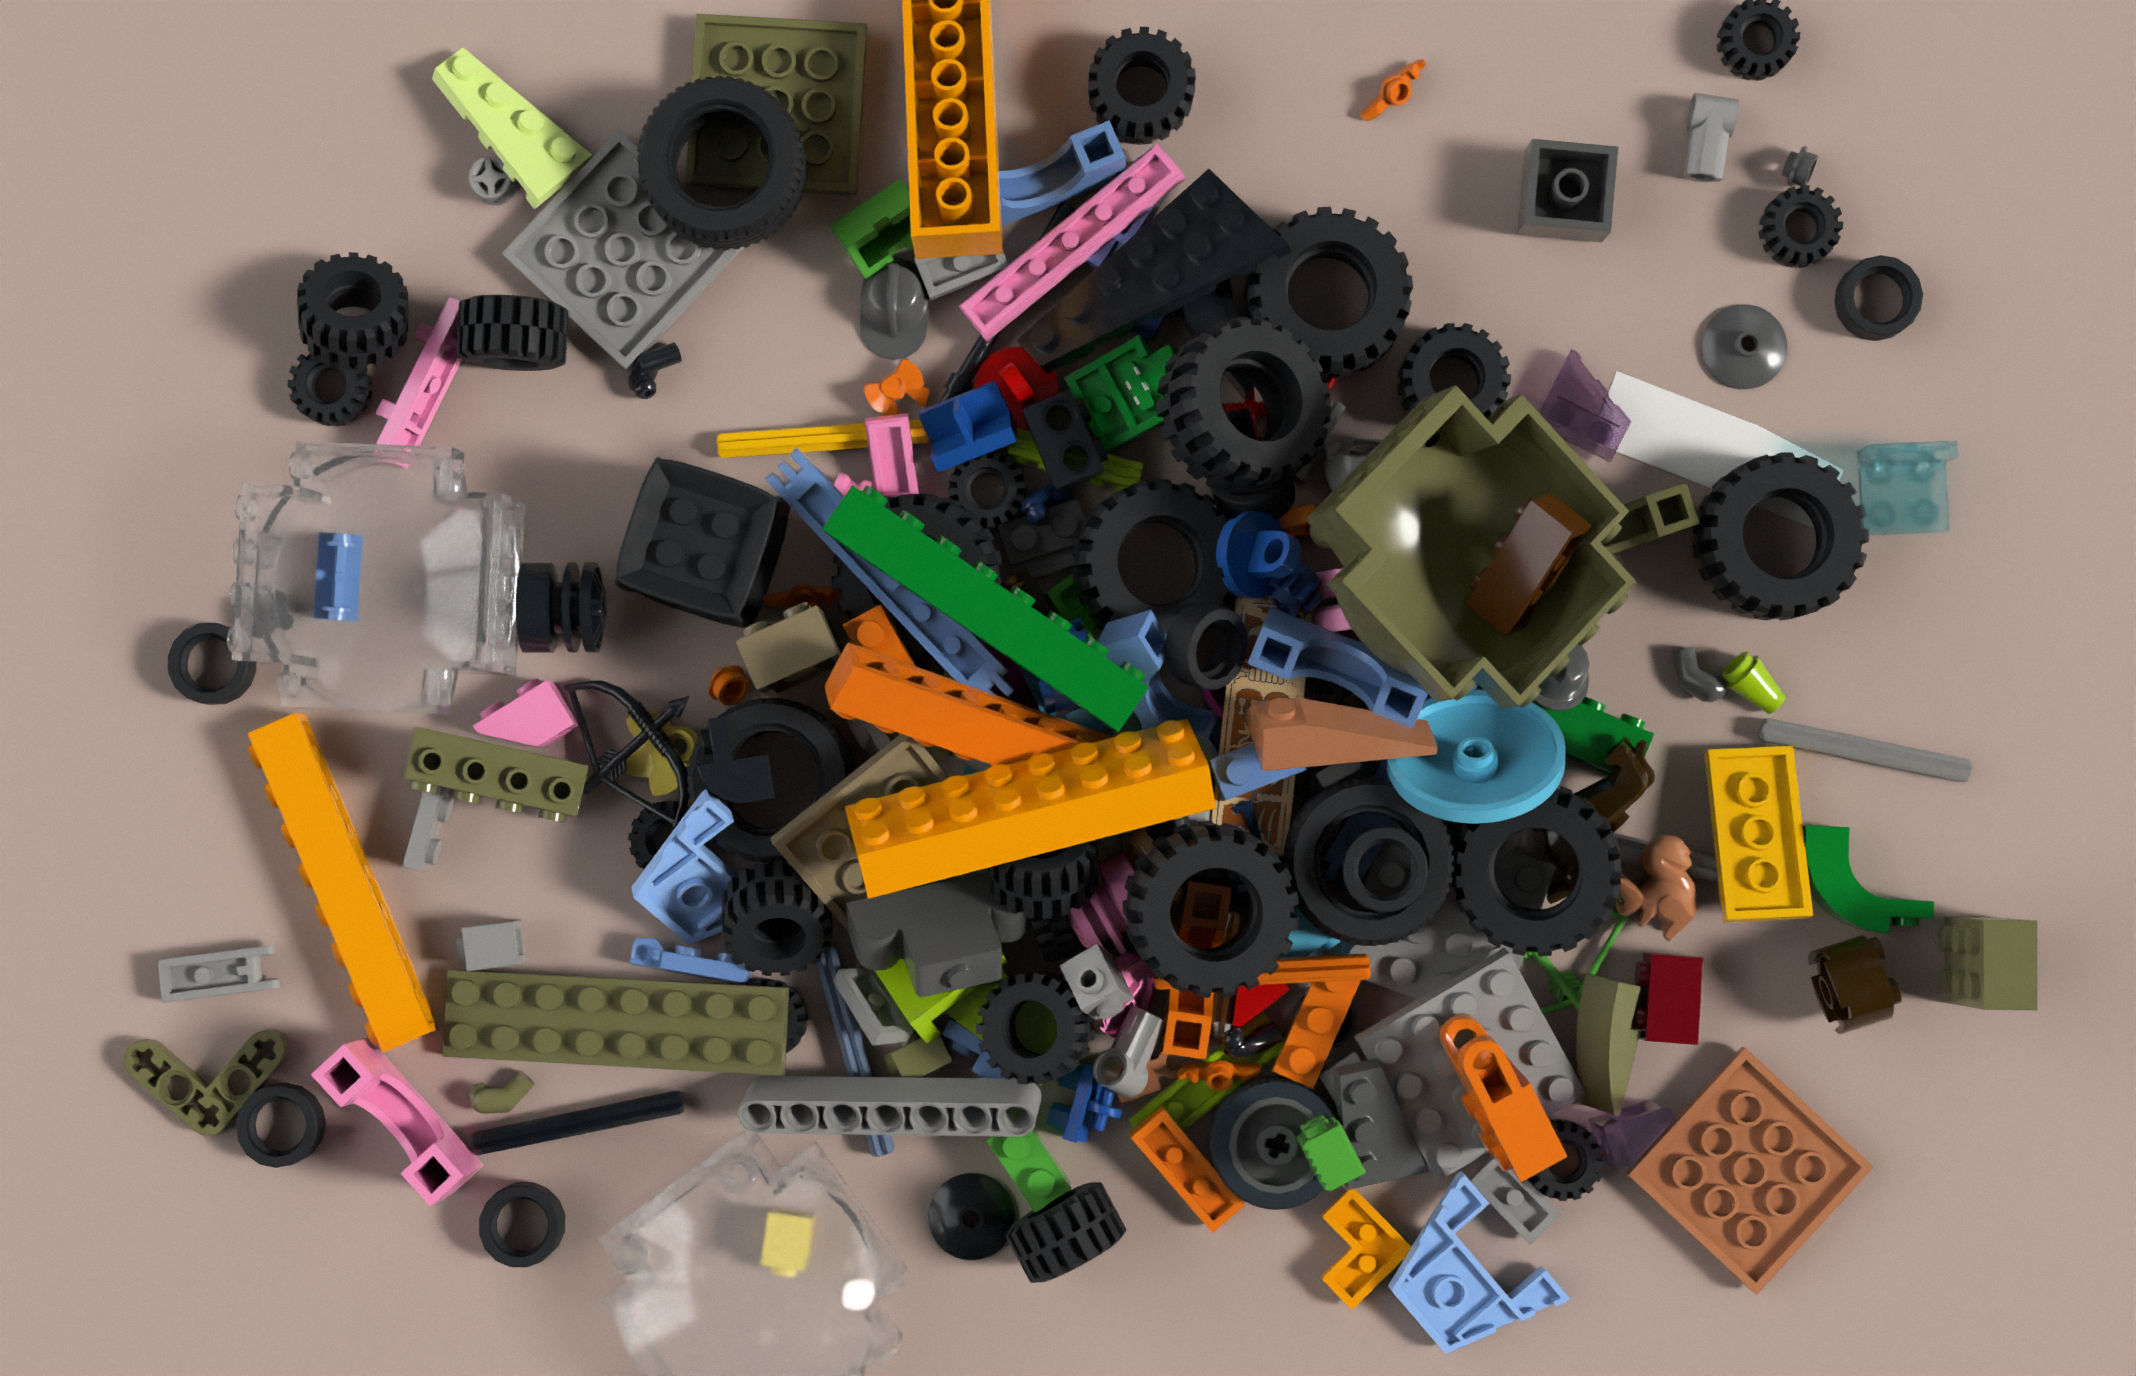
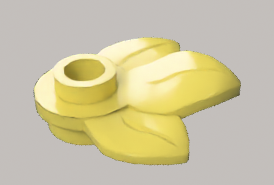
M649 712L653 719H656L659 715H661L659 713ZM631 716L626 719L628 729L634 737L642 732ZM668 722L662 729L670 738L669 740L674 743L677 739H683L687 743V750L680 757L685 767H688L690 765V756H693V749L699 737L692 729L686 726H673ZM648 740L626 760V774L641 778L649 777L650 791L654 797L669 794L678 788L676 776L667 758L661 756V753L657 751L651 741Z

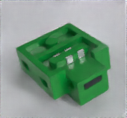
M1136 336L1064 377L1075 399L1083 397L1092 419L1088 424L1095 437L1099 436L1106 453H1113L1164 424L1163 417L1157 416L1156 402L1163 399V395L1158 394L1157 388L1160 378L1167 374L1165 373V365L1170 357L1178 353L1175 345L1168 344L1160 350L1153 352L1146 337Z

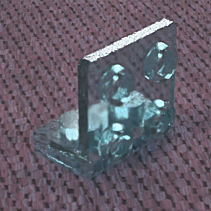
M1957 441L1870 444L1857 451L1860 505L1863 504L1867 515L1861 518L1862 529H1869V536L1943 533L1950 529L1946 463L1958 458Z

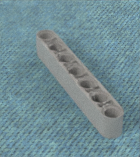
M761 1076L753 1079L748 1085L738 1109V1119L745 1129L754 1133L1019 1137L1029 1134L1034 1129L1042 1094L1035 1083L1019 1084L1017 1079L1008 1080L1006 1078Z

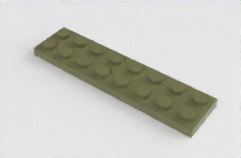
M451 969L447 970L442 1057L782 1076L785 1075L789 987Z

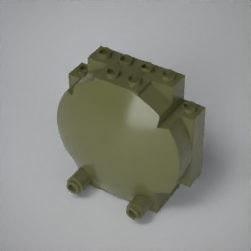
M1456 385L1423 398L1306 518V521L1311 525L1310 535L1314 543L1324 549L1332 548L1344 566L1327 586L1336 594L1342 612L1355 634L1380 660L1402 674L1414 678L1436 702L1452 699L1457 701L1464 697L1474 685H1480L1501 709L1519 706L1523 708L1540 694L1541 689L1538 686L1548 675L1554 676L1569 663V652L1577 644L1582 645L1589 641L1600 628L1597 625L1598 621L1606 613L1611 614L1618 610L1627 601L1628 595L1626 591L1636 582L1603 546L1620 532L1622 526L1619 522L1629 513V510L1522 394L1505 400L1488 418L1478 410ZM1552 493L1592 526L1526 627L1504 636L1465 604L1473 592V589L1470 587L1476 575L1485 567H1489L1495 558L1492 551L1496 543L1506 533H1510L1516 525L1517 520L1514 519V516L1519 507L1529 498L1535 499Z

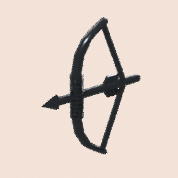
M603 680L565 684L564 690L569 693L595 773L585 782L583 794L590 793L602 782L673 824L675 829L684 817L690 795L687 788L688 774L676 750V746L669 740L670 738L663 731L662 727L675 716L681 718L690 696L667 702L668 708L656 719H653L643 704L638 702L622 687ZM595 689L613 696L627 708V713L638 727L641 728L642 732L622 750L608 749L597 759L576 690ZM648 740L661 753L662 757L667 758L676 776L680 799L675 817L615 782L623 773L627 772L626 760Z

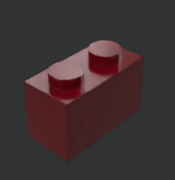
M1643 952V961H1638L1635 969V985L1641 987L1640 1005H1636L1632 1020V1028L1641 1031L1639 1039L1650 1042L1698 1045L1704 958Z

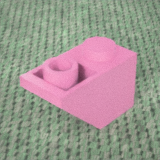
M539 678L519 688L516 691L519 697L507 705L500 701L486 708L480 713L483 720L473 725L479 734L546 748L579 727L577 718L555 683L549 680L541 683Z

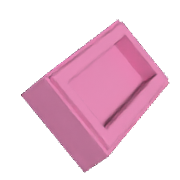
M908 413L865 418L874 490L886 498L919 494Z

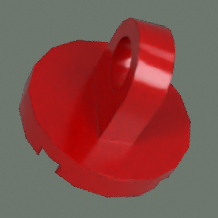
M1007 347L991 354L980 366L974 381V389L996 381L1017 422V428L1029 431V428L1024 419L1022 409L1058 394V378L1055 372L1052 371L1046 374L1022 347Z

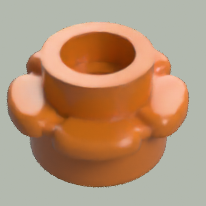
M738 665L717 669L710 680L711 685L708 687L709 696L713 700L718 699L726 706H732L741 702L749 691V682L746 675L743 674L744 670Z

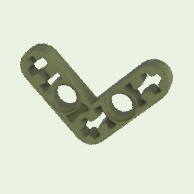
M267 1029L256 1032L247 1040L210 1085L168 1048L156 1040L146 1039L134 1042L127 1048L123 1063L130 1076L195 1132L211 1136L223 1132L238 1117L239 1109L246 1099L261 1089L285 1062L289 1055L290 1045L286 1036L278 1030ZM272 1039L275 1041L276 1044L273 1047V1051L277 1054L275 1058L272 1056L266 1057L256 1067L244 1062L245 1057L249 1061H253L261 1054L263 1048L259 1045L260 1041L267 1042ZM152 1050L154 1053L150 1059L152 1063L159 1069L165 1068L169 1064L171 1069L164 1072L156 1083L153 1078L160 1075V1073L151 1066L142 1069L139 1067L138 1064L142 1060L138 1055L139 1051L146 1052ZM257 1068L264 1070L262 1075ZM235 1070L246 1072L251 1081L248 1091L243 1095L234 1093L228 1084L229 1077ZM174 1075L183 1076L189 1083V1092L182 1100L173 1098L168 1092V1082ZM202 1092L204 1097L197 1100V1102L207 1109L217 1106L219 1111L216 1113V1117L220 1122L206 1125L203 1122L206 1113L201 1108L195 1106L191 1107L188 1111L186 1106L196 1100L199 1093Z

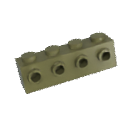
M413 727L401 778L411 780L409 789L436 794L438 786L454 790L453 799L479 804L480 796L496 799V808L522 813L523 806L540 809L539 818L564 823L566 815L576 817L578 815L589 766L426 728Z

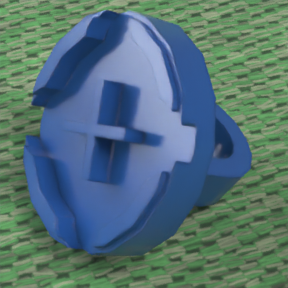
M1246 511L1240 513L1235 519H1230L1223 526L1217 540V567L1223 569L1225 578L1221 579L1226 588L1236 596L1260 599L1271 595L1275 590L1267 584L1271 578H1283L1294 571L1300 561L1302 548L1298 539L1285 533L1280 523L1270 514L1259 511Z

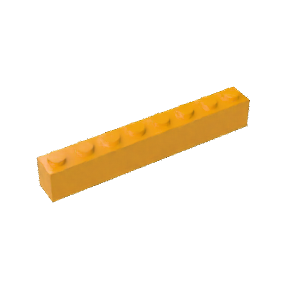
M295 712L249 732L248 736L252 743L248 745L250 758L256 768L263 769L268 784L264 785L266 796L274 808L279 807L285 821L281 825L283 836L291 848L296 847L302 861V863L298 864L299 874L304 884L308 888L313 887L318 899V903L315 904L316 914L324 927L329 926L335 942L331 944L334 957L341 967L346 966L352 980V982L348 983L349 992L354 1003L358 1007L363 1006L369 1020V1022L365 1023V1029L371 1043L375 1047L380 1046L383 1053L439 1030L307 715Z

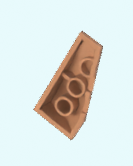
M1275 698L1268 701H1257L1246 710L1245 718L1262 771L1437 755L1438 751L1434 736L1426 720L1417 719L1412 729L1373 713L1371 710L1304 698Z

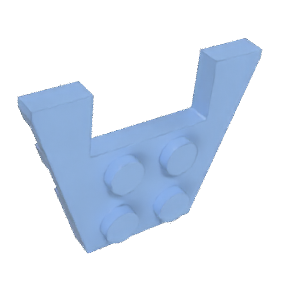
M707 789L701 792L631 887L633 898L687 944H692L722 932L721 904L723 891L727 890V883L732 877L739 878L735 871L704 845V843L734 822L731 810Z
M1462 1171L1455 1175L1388 1284L1390 1290L1445 1354L1496 1333V1329L1518 1319L1524 1321L1535 1316L1536 1311L1553 1304L1555 1307L1570 1299L1542 1265L1510 1293L1506 1294L1456 1236V1232L1489 1205V1202Z

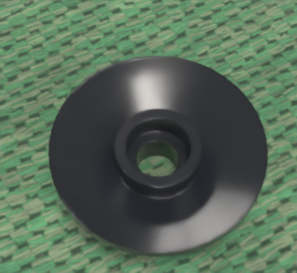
M964 1173L950 1178L939 1187L931 1200L928 1220L933 1238L945 1252L963 1260H980L995 1254L1006 1244L1008 1240L1005 1234L1011 1225L1014 1224L1015 1212L1008 1192L998 1181L979 1173ZM975 1211L979 1215L978 1224L975 1226L966 1225L963 1221L964 1213Z

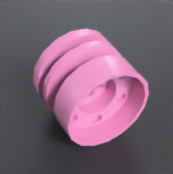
M1120 851L1098 864V872L1103 884L1095 888V893L1091 899H1085L1084 906L1080 909L1071 908V913L1066 916L1084 948L1089 949L1095 944L1103 947L1102 943L1112 939L1120 955L1126 952L1121 932L1126 930L1125 926L1127 925V919L1123 915V900H1127L1128 891L1124 887L1128 875L1134 876L1135 872L1124 853Z

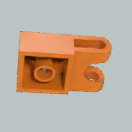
M1458 1014L1448 1019L1442 1025L1439 1037L1466 1092L1465 1095L1460 1097V1100L1470 1118L1477 1122L1482 1131L1478 1135L1491 1157L1494 1156L1501 1170L1506 1172L1510 1169L1518 1180L1523 1182L1568 1157L1531 1083L1509 1060L1497 1042L1488 1036L1480 1023L1469 1014ZM1470 1029L1474 1039L1464 1044L1460 1049L1456 1048L1453 1042L1455 1035L1459 1030Z

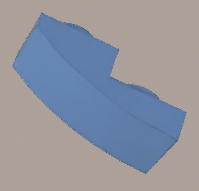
M951 1017L942 1033L949 1038L946 1045L967 1057L970 1056L972 1051L979 1054L972 1068V1071L979 1074L977 1078H1004L1000 1075L1002 1070L999 1067L992 1069L986 1062L991 1057L987 1051L981 1053L978 1044L983 1041Z

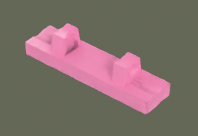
M450 296L434 327L422 322L420 323L414 338L424 342L425 346L396 404L382 399L376 411L377 415L388 421L373 451L409 468L462 359L456 356L459 302L461 301Z

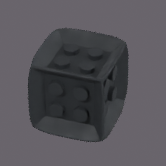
M657 457L642 483L625 532L617 562L615 585L624 591L637 592L646 598L674 609L745 629L753 624L763 605L762 596L767 594L781 552L791 507L782 497L773 496L765 490L743 481L683 462Z

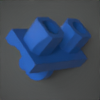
M1094 1063L1079 1065L1076 1069L1058 1079V1086L1076 1091L1072 1107L1059 1102H1053L1048 1113L1046 1124L1064 1133L1062 1139L1077 1143V1141L1087 1142L1091 1128L1104 1131L1108 1116L1121 1118L1123 1109L1112 1105L1115 1092L1101 1086L1093 1075Z

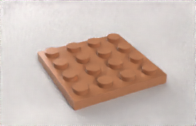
M1741 1047L1625 1174L1749 1290L1757 1295L1873 1169V1166L1749 1050Z

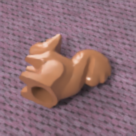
M1660 835L1650 840L1642 849L1641 861L1642 866L1651 878L1640 886L1621 874L1620 891L1618 898L1615 900V906L1620 915L1628 916L1640 909L1637 916V924L1640 927L1653 917L1659 919L1662 922L1663 937L1667 941H1670L1694 918L1699 909V905L1696 902L1695 885L1685 871L1692 865L1689 857L1691 851L1684 844L1683 840L1672 835Z

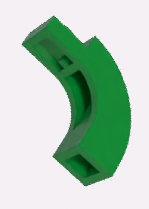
M1803 825L1811 896L1833 918L1855 929L1889 934L1890 916L1892 917V925L1919 926V918L1933 919L1934 901L1886 899L1873 895L1859 884L1852 873L1849 863L1850 827Z

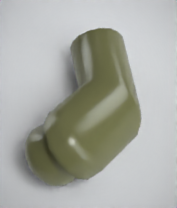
M519 1070L503 1088H490L484 1085V1083L473 1085L468 1092V1100L471 1102L472 1108L481 1114L507 1113L519 1103L535 1083L528 1075Z

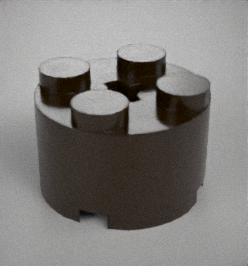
M1860 935L1809 953V965L1817 963L1818 975L1811 977L1817 1000L1827 1021L1830 1023L1837 1020L1840 1024L1835 1029L1838 1034H1844L1891 1019L1894 1014V1005L1902 1001L1897 982L1894 978L1887 977L1882 962L1885 961V954L1877 937L1867 939L1865 936Z

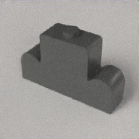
M988 872L846 903L848 932L860 964L867 969L878 971L891 968L898 963L899 959H903L915 992L919 997L1000 980L1002 978L1001 942L1016 941L1024 936L1028 929V917H1024L1023 912L1014 914L1007 910V905H1000L995 900V894H991L989 888Z

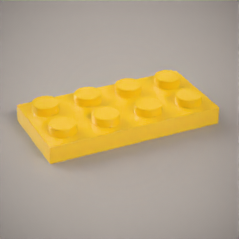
M1793 746L1707 750L1704 753L1723 923L1809 919L1813 916Z

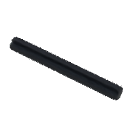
M676 1090L476 1131L471 1134V1146L475 1155H483L679 1115L684 1111L683 1097L680 1091Z

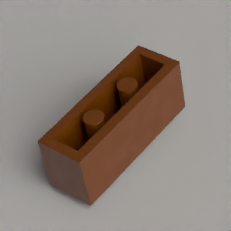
M1552 493L1535 499L1529 498L1519 507L1514 516V519L1517 520L1516 525L1510 533H1506L1496 543L1492 551L1495 558L1489 567H1485L1476 575L1470 587L1473 589V592L1465 604L1504 636L1526 627L1592 526Z

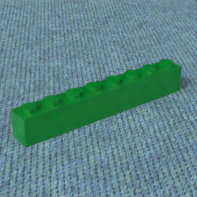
M853 485L822 528L825 534L1119 733L1149 689L1142 682L1146 677L1143 672L1126 661L1119 667L1107 659L1105 656L1109 650L1090 636H1087L1083 642L1068 632L1073 625L1051 610L1047 616L1031 607L1036 601L1034 598L1014 585L1008 591L997 584L995 580L999 575L977 560L973 566L958 557L962 550L945 537L940 535L934 541L921 531L925 524L903 510L897 516L884 507L888 499L870 486L866 485L863 491Z

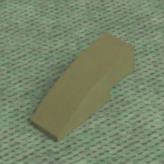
M1591 973L1585 974L1577 1022V1076L1586 1094L1581 1097V1103L1620 1116L1641 1031L1631 1029L1641 987Z

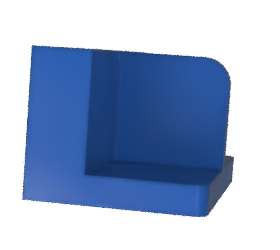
M996 381L972 389L919 412V419L932 443L931 460L938 473L1017 442V422Z

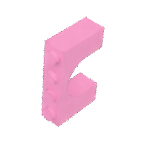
M369 1037L343 1044L311 1074L340 1107L349 1104L361 1106L376 1117L393 1134L411 1161V1164L401 1175L430 1207L452 1195L484 1166L380 1049L371 1043Z

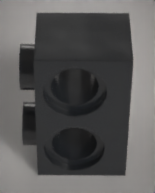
M1071 389L1022 409L1024 419L1056 494L1104 474L1102 463L1108 461V457L1099 436L1091 439L1085 423L1092 421L1083 397L1075 399ZM1056 410L1067 412L1072 420L1069 427L1062 431L1051 429L1046 422L1051 412ZM1075 449L1083 451L1088 457L1087 465L1078 471L1068 469L1063 463L1065 454Z

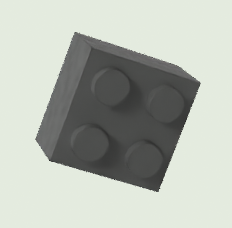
M1532 139L1524 152L1517 234L1603 242L1610 234L1612 226L1618 147Z

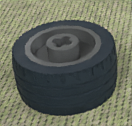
M1284 1076L1255 1078L1233 1090L1218 1107L1211 1124L1209 1137L1212 1161L1226 1187L1243 1201L1253 1206L1270 1210L1297 1207L1312 1200L1321 1193L1324 1188L1313 1173L1305 1153L1297 1142L1298 1134L1302 1133L1300 1126L1316 1116L1323 1114L1327 1119L1334 1117L1337 1120L1329 1104L1314 1089ZM1277 1133L1282 1136L1281 1146L1271 1149L1266 1144L1267 1137L1274 1139Z

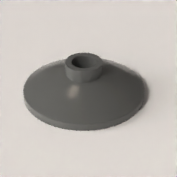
M1735 305L1719 312L1707 325L1701 342L1702 357L1709 372L1722 384L1735 389H1753L1768 383L1779 373L1787 355V339L1781 324L1770 312L1754 305ZM1743 337H1749L1754 341L1755 348L1753 351L1748 352L1742 348L1741 340Z

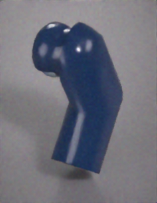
M1052 484L1035 490L1022 501V514L1027 515V520L1032 525H1039L1045 522L1050 515L1048 508L1072 499L1071 488L1058 494L1055 493Z

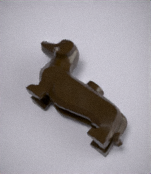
M1624 736L1607 751L1608 756L1604 759L1609 766L1616 764L1611 770L1610 775L1574 793L1577 797L1581 799L1585 797L1595 805V810L1601 816L1604 815L1611 825L1612 833L1629 818L1625 811L1654 783V770L1644 757L1647 742L1644 740L1637 742L1634 747L1631 741ZM1532 828L1534 832L1542 831L1544 833L1545 853L1562 872L1560 877L1547 891V901L1552 904L1568 897L1574 889L1579 874L1577 857L1569 843L1560 835L1546 829Z

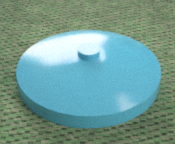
M1470 690L1457 701L1452 699L1436 702L1433 698H1430L1424 702L1417 719L1428 721L1438 747L1437 755L1386 759L1387 772L1393 787L1406 802L1416 809L1433 817L1452 822L1492 823L1525 814L1542 804L1554 793L1565 771V740L1555 720L1536 704L1531 702L1523 708L1519 706L1501 709L1485 690Z

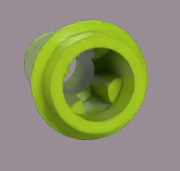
M1747 651L1733 658L1722 672V677L1727 680L1726 686L1760 709H1763L1767 714L1776 711L1786 699V695L1781 691L1759 657L1751 656Z

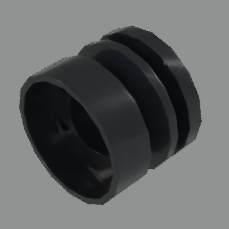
M585 562L580 576L578 565L576 563H567L563 580L558 582L554 564L522 563L519 568L516 586V625L522 652L554 653L559 634H563L568 652H578L582 637L585 652L599 653L602 646L603 631L607 622V596L599 564L596 562Z

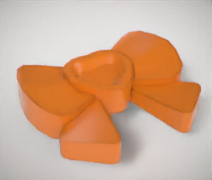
M907 358L900 360L895 372H892L880 382H868L863 387L867 402L877 412L882 413V416L900 414L895 399H902L905 392L921 407L926 406L930 390L923 386L924 380L921 371Z

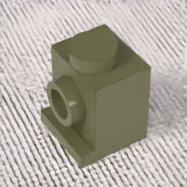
M933 1020L934 1024L936 1025V1027H937L938 1030L940 1031V1029H939V1027H938L936 1021ZM914 1030L907 1042L897 1043L899 1048L885 1055L884 1059L893 1077L921 1078L952 1062L954 1057L946 1045L947 1043L942 1033L929 1043H926Z

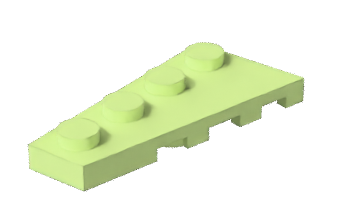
M463 47L435 68L432 80L461 117L473 123L479 131V140L487 150L492 148L504 163L503 170L512 182L518 181L527 192V201L534 209L569 182L591 159L592 154Z

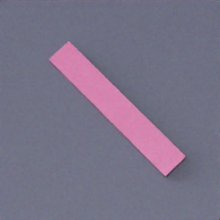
M1158 143L1155 144L958 306L982 337L986 341L990 340L1185 180L1184 173Z

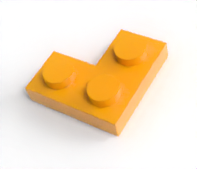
M1346 1189L1321 1214V1217L1350 1247L1320 1278L1353 1310L1406 1257L1412 1246L1356 1189Z

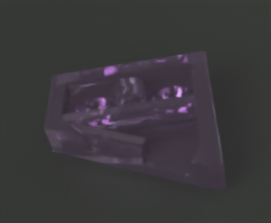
M1571 349L1539 413L1565 441L1611 462L1631 421L1620 406L1614 404L1609 398L1608 391L1599 379L1595 380L1581 361L1582 357L1578 352Z

